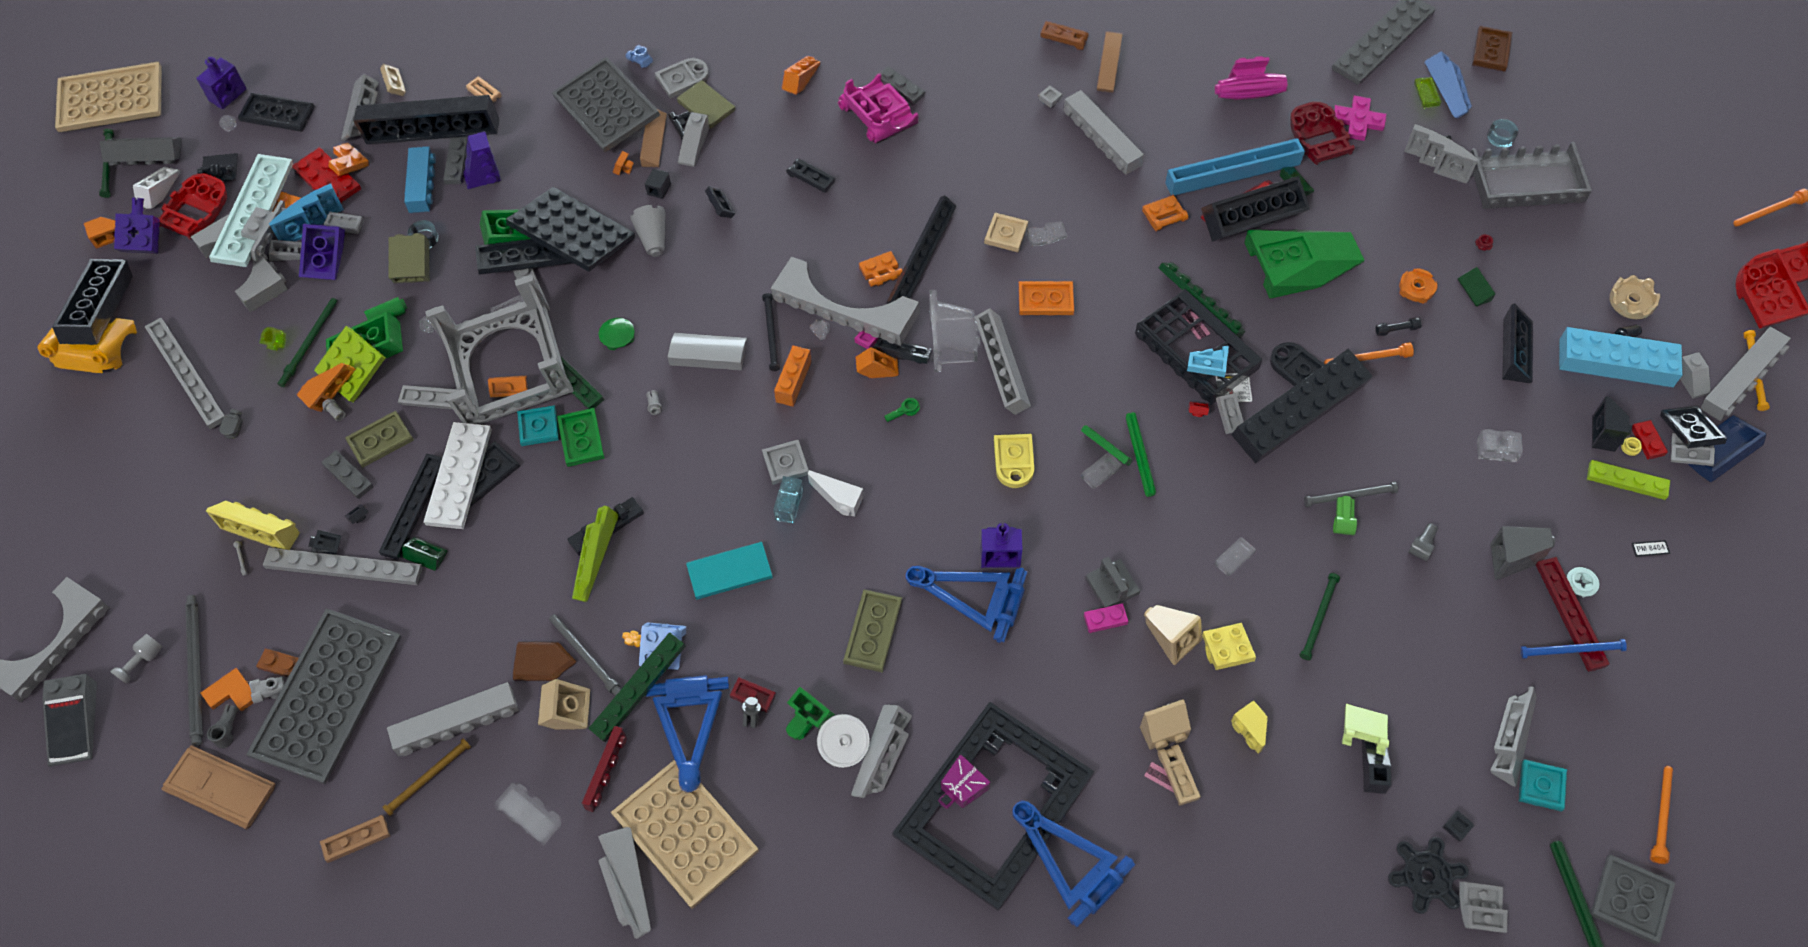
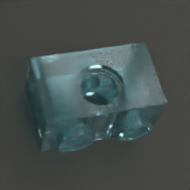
M783 476L773 509L775 520L794 524L803 494L802 479Z

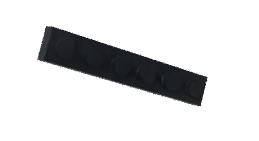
M426 453L379 550L381 556L400 559L402 547L408 542L433 490L443 457Z

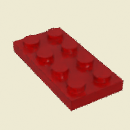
M320 147L292 166L293 170L314 190L331 183L340 203L361 190L360 185L348 173L339 176L329 167V161L333 159Z

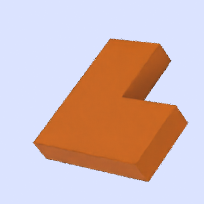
M237 668L201 692V695L213 710L229 698L234 701L241 712L253 704L250 686Z

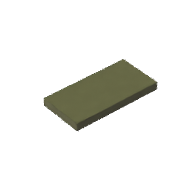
M863 589L843 664L883 673L902 597Z

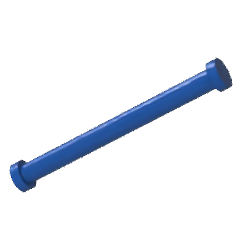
M1619 639L1617 642L1526 648V646H1521V657L1526 659L1528 656L1620 650L1622 652L1627 650V644L1625 639Z

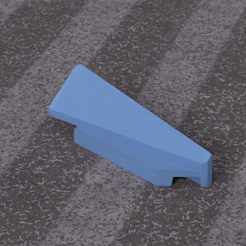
M1441 51L1427 59L1425 64L1453 116L1459 118L1472 107L1460 67L1452 60L1450 61V58Z

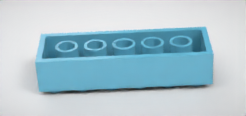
M1567 327L1559 343V370L1674 387L1682 377L1681 344Z

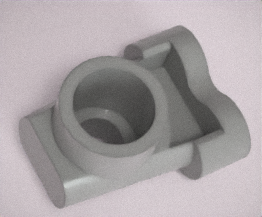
M277 677L262 681L260 679L249 681L253 703L263 702L268 697L277 699L284 686L283 678Z

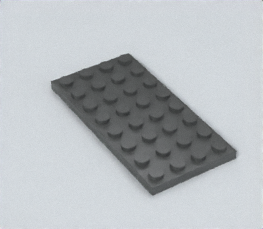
M326 608L246 755L263 763L326 784L402 638L401 635Z

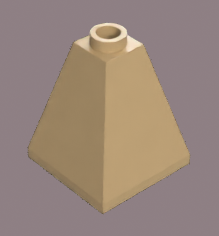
M1156 605L1154 608H1148L1144 614L1147 626L1174 665L1202 640L1201 617L1198 615Z

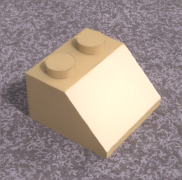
M558 679L542 685L538 725L555 730L586 729L588 725L590 689Z
M1184 699L1144 713L1140 729L1150 750L1154 748L1160 750L1168 746V743L1174 741L1180 743L1187 739L1191 727Z

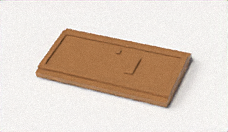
M191 745L170 773L161 790L247 830L270 797L276 784Z

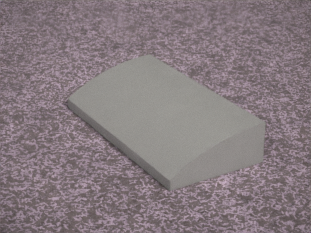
M674 333L668 352V362L672 366L742 370L747 338Z

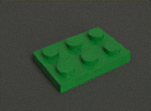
M594 408L557 416L567 467L605 459Z

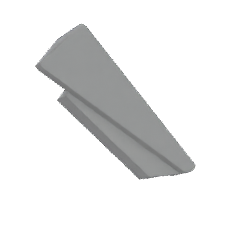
M365 74L354 83L341 137L342 141L361 135L353 121L356 106L375 104L378 94L375 89L379 82Z
M1529 687L1528 692L1519 697L1514 695L1508 699L1494 747L1495 753L1498 756L1490 771L1514 787H1517L1521 763L1537 697L1534 687Z
M883 706L869 743L868 751L853 787L852 796L865 798L868 794L883 791L909 735L904 729L912 715L900 706Z
M626 827L599 836L606 856L598 861L618 921L623 926L629 924L634 938L638 939L650 932L651 927L630 827Z

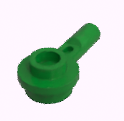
M907 398L901 403L900 408L884 415L886 422H889L904 414L914 416L919 412L920 404L914 398Z

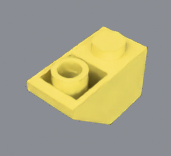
M1252 701L1235 713L1231 722L1236 732L1241 733L1245 737L1247 745L1252 750L1255 749L1259 754L1265 746L1267 716L1255 701Z

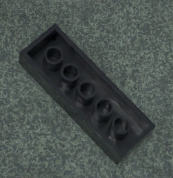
M1299 176L1226 198L1201 208L1212 242L1300 214L1310 209Z
M127 259L89 260L52 326L59 344H98L133 277Z

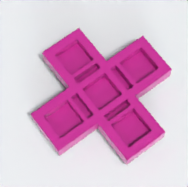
M1354 96L1351 108L1335 105V116L1338 120L1342 119L1345 125H1349L1348 133L1350 139L1364 141L1367 128L1379 131L1384 130L1386 114L1369 111L1371 98Z

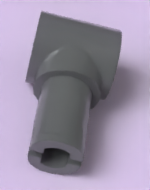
M1427 524L1422 535L1415 538L1408 553L1427 562L1435 547L1433 539L1438 530L1437 526Z
M225 705L220 720L207 731V738L218 748H226L233 742L232 724L239 710L235 706Z

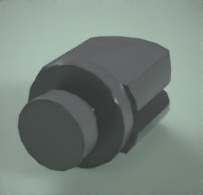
M231 409L230 414L224 416L219 431L226 438H237L243 424V419L240 418L242 412Z
M754 697L747 698L742 705L743 727H748L750 718L751 728L757 727L761 706Z

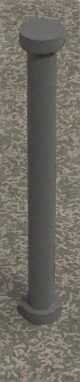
M1390 482L1389 485L1314 497L1308 495L1304 496V503L1306 507H1311L1313 504L1336 501L1338 497L1343 496L1357 498L1388 492L1394 494L1398 492V486L1396 482Z

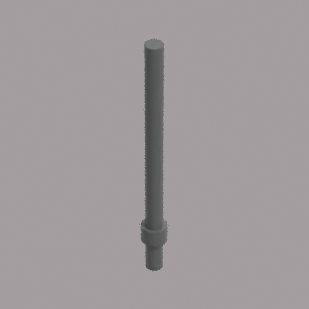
M555 614L549 618L551 623L605 683V688L616 696L621 690L619 683L615 679H611Z

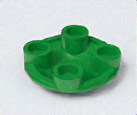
M613 318L602 324L598 335L603 345L607 346L609 350H616L634 341L635 330L630 321L624 318Z

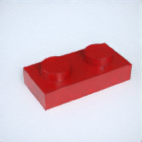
M1651 420L1632 425V432L1641 442V449L1647 460L1662 457L1668 453Z

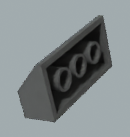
M181 137L103 140L100 141L102 161L109 162V165H120V162L134 165L138 164V161H145V164H156V161H163V164L174 163V160L180 159L182 139Z

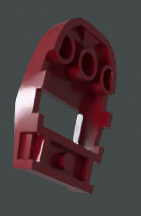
M1317 101L1299 105L1291 112L1290 126L1295 139L1298 138L1302 145L1304 154L1315 165L1345 154L1352 155L1355 147L1354 145L1350 146V135L1344 129V122L1342 119L1338 120L1335 116L1336 112L1330 106ZM1333 132L1336 139L1312 146L1304 141Z

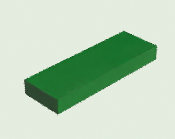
M1084 425L1080 430L1123 464L1129 466L1133 462L1130 457L1089 426Z

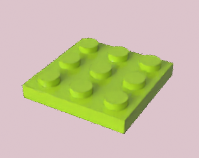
M345 326L314 371L321 374L340 363L354 367L356 370L338 391L348 401L354 403L383 363L385 357L354 330Z

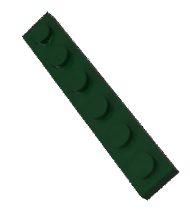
M1162 262L1158 269L1180 289H1186L1236 336H1243L1246 331L1241 328L1242 324L1235 319H1231L1228 316L1229 312L1224 308H1219L1216 305L1217 302L1212 297H1207L1200 286L1194 285L1188 275L1179 272L1177 265L1172 262Z
M669 632L588 729L602 741L606 742L610 738L614 726L619 727L684 650L686 645Z

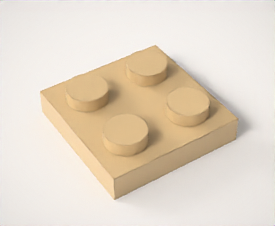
M994 213L984 244L1019 252L1028 227V221Z

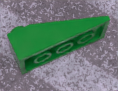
M482 210L479 225L484 244L531 239L506 225V219L518 210Z
M384 312L351 327L352 330L380 352L385 359L403 351L400 321L388 312ZM340 333L326 339V351L329 350Z

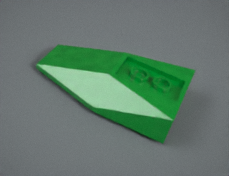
M1248 230L1244 242L1250 257L1257 256L1266 277L1263 286L1269 299L1320 288L1364 262V258L1351 232Z

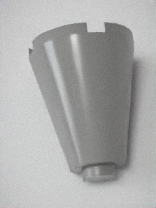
M652 205L639 207L633 211V215H630L631 222L647 254L652 257L660 256L665 249L666 213L665 209L658 205V208H652Z

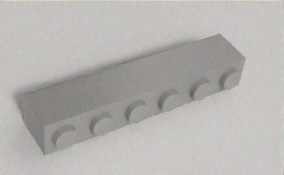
M1081 90L1065 99V114L1075 122L1076 126L1085 132L1087 137H1090L1095 142V145L1106 154L1108 159H1111L1116 164L1119 170L1127 175L1142 166L1144 154Z
M989 308L975 316V320L1004 406L1016 415L1031 407L1001 317Z
M1769 327L1705 398L1700 409L1720 421L1726 415L1729 417L1736 409L1735 405L1737 403L1741 404L1747 396L1746 392H1752L1758 384L1756 381L1758 379L1762 380L1768 373L1767 369L1769 367L1773 368L1777 364L1779 355L1784 356L1790 348L1788 343L1791 338Z
M506 682L389 726L387 730L394 752L398 756H407L417 749L429 748L438 741L450 740L454 735L471 732L475 727L489 725L496 719L510 717L515 712H518L519 709L513 690L509 683Z

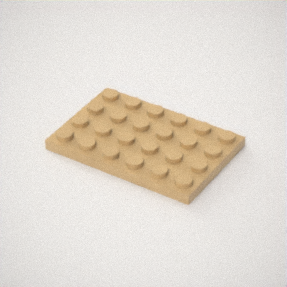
M159 62L58 78L55 128L58 132L161 116V65Z
M673 760L611 813L623 828H631L632 837L636 844L689 907L693 909L758 853L759 849L701 783L699 788L693 792L681 790L678 779L679 770L675 760Z

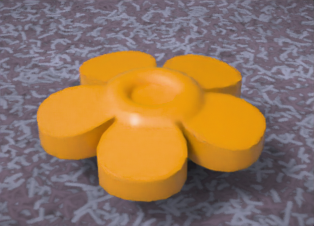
M630 631V633L624 632L622 638L625 639L624 643L626 645L640 647L641 635H638L637 631Z

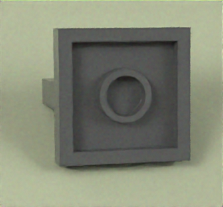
M1108 556L1101 560L1099 569L1086 574L1085 579L1103 608L1118 605L1140 594L1138 586L1121 559L1112 562Z

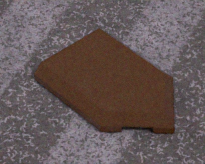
M518 642L513 680L552 681L559 678L560 674L577 662L559 642Z

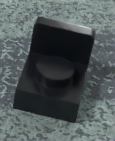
M317 530L315 536L311 535L308 547H312L311 552L313 553L318 551L336 555L341 535Z

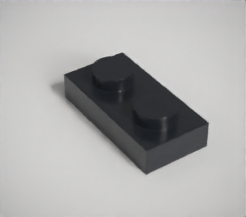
M708 186L705 193L708 196V200L714 206L715 212L720 217L732 218L735 212L722 190Z

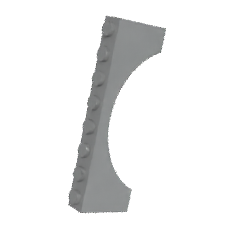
M794 257L789 259L771 287L773 299L779 303H786L793 308L805 310L809 314H816L826 320L838 322L842 326L854 328L859 332L865 331V333L875 338L879 337L892 344L902 345L920 314L919 302L904 296L889 304L875 308L860 309L838 305L826 299L814 288L809 279L807 262Z

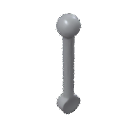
M235 541L233 546L237 550L241 573L245 576L248 573L240 549L241 542Z

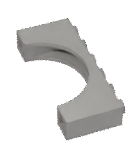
M229 215L191 236L198 249L206 258L211 255ZM265 253L259 257L257 262L253 261V268L249 278L235 291L249 312L254 311L288 290L284 284L286 279L281 273H276L278 270L272 262H267L269 259Z
M68 577L52 592L61 601L64 613L61 629L55 639L44 650L32 657L17 661L0 659V689L20 703L30 696L37 685L47 677L51 670L62 661L64 656L76 646L77 642L91 630V627L109 609L100 598Z

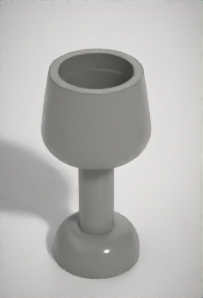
M145 634L134 643L133 650L136 654L122 669L116 667L110 672L128 684L131 679L129 673L142 659L146 661L154 660L163 646L148 634Z

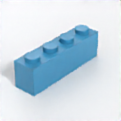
M430 147L408 148L404 203L409 213L429 212L430 204H433L431 191L434 190L432 177H435L433 164L436 163L435 154L431 152Z

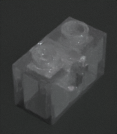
M1493 429L1482 430L1477 438L1478 459L1517 462L1523 453L1521 433L1494 431Z

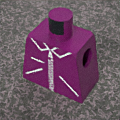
M960 755L941 782V789L945 794L938 801L946 809L954 802L961 808H964L990 789V781Z

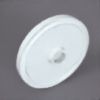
M840 714L829 718L818 732L817 746L821 756L829 764L836 767H850L857 764L863 759L869 748V733L865 725L858 718L851 715Z

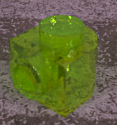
M266 327L261 333L259 343L267 345L266 349L278 351V348L284 349L286 334L281 329Z

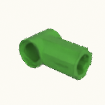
M1350 496L1338 497L1336 500L1333 533L1355 535L1357 519L1354 518L1355 500Z

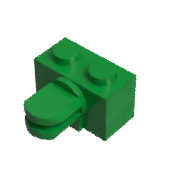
M799 687L787 702L796 710L794 712L796 715L787 725L786 731L793 739L802 740L813 725L820 729L825 721L836 715L811 694Z

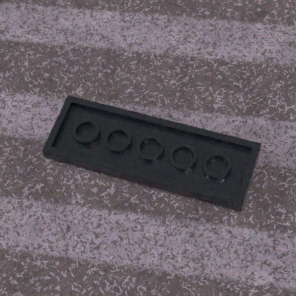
M532 239L475 246L479 275L572 263Z

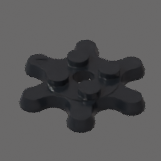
M1438 837L1431 838L1427 849L1423 852L1415 850L1406 841L1399 842L1396 850L1398 855L1404 860L1405 867L1401 871L1391 872L1388 876L1391 886L1396 888L1405 886L1411 889L1414 895L1412 908L1419 914H1424L1428 911L1429 903L1433 899L1441 900L1449 909H1458L1460 907V897L1453 891L1452 883L1456 879H1465L1469 874V869L1465 864H1450L1443 858L1445 844ZM1423 871H1429L1433 875L1431 882L1422 877Z

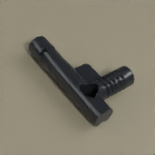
M687 111L677 116L674 112L669 113L668 116L683 140L685 131L682 126L686 125L684 120L689 118L690 112Z

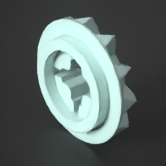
M1577 567L1570 570L1567 574V579L1575 595H1580L1582 598L1586 596L1591 597L1598 591L1599 580L1591 570ZM1580 578L1583 583H1586L1584 587H1582L1580 583H1577L1580 580Z

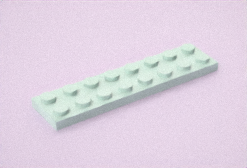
M257 155L209 257L211 262L247 267L252 257L251 248L256 241L242 237L241 231L256 207L269 211L273 210L293 166L292 159Z

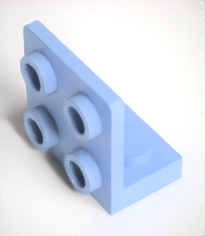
M648 622L642 625L639 666L645 662L669 632L682 642V637L686 635L687 626ZM681 653L668 669L678 670L680 668Z

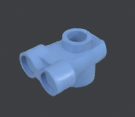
M637 45L633 51L626 53L628 60L640 64L641 67H647L653 61L652 57L648 55L647 49L640 45Z

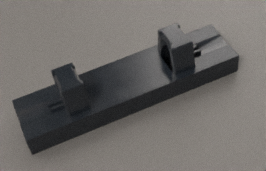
M633 497L622 504L619 503L614 506L613 510L619 514L620 518L618 517L612 534L644 514L643 509ZM587 524L567 539L578 556L581 555Z

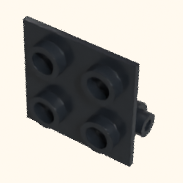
M238 153L203 156L202 166L197 168V173L211 175L223 182L236 180Z

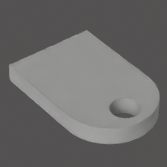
M697 58L685 59L655 72L656 79L670 99L686 92L701 80L706 82L709 76L706 63Z

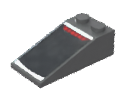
M87 674L44 681L43 712L48 766L92 759L97 682Z

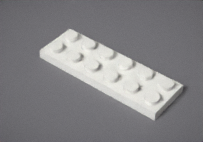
M453 422L425 515V525L464 529L492 431L490 426Z

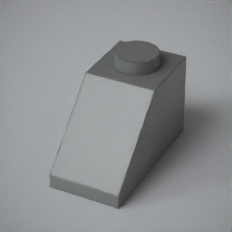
M1699 352L1682 357V377L1680 380L1692 399L1711 393L1709 367Z

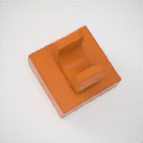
M621 152L615 163L613 173L619 175L623 170L625 173L630 174L634 163L627 160L628 153Z

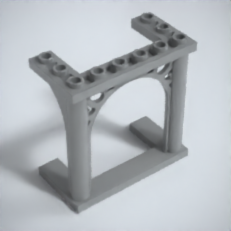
M533 275L514 280L524 302L516 303L456 325L443 305L425 311L428 320L444 342L449 356L456 388L459 391L446 395V398L462 423L480 425L574 392L565 374L547 312L550 311L549 305ZM530 318L528 323L521 324V320ZM503 329H521L532 334L540 345L544 361L539 362L538 367L547 383L479 407L470 372V359L476 346L488 335ZM474 338L472 343L463 342V340Z

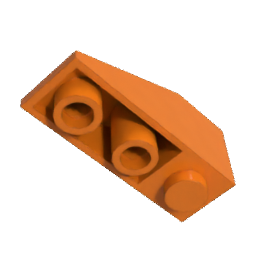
M806 56L784 71L782 90L796 95L804 90L819 67L820 61L815 60L814 57Z

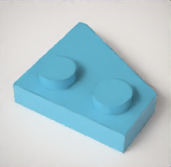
M1223 346L1222 350L1217 351L1206 349L1204 351L1190 352L1187 371L1225 377L1229 346Z

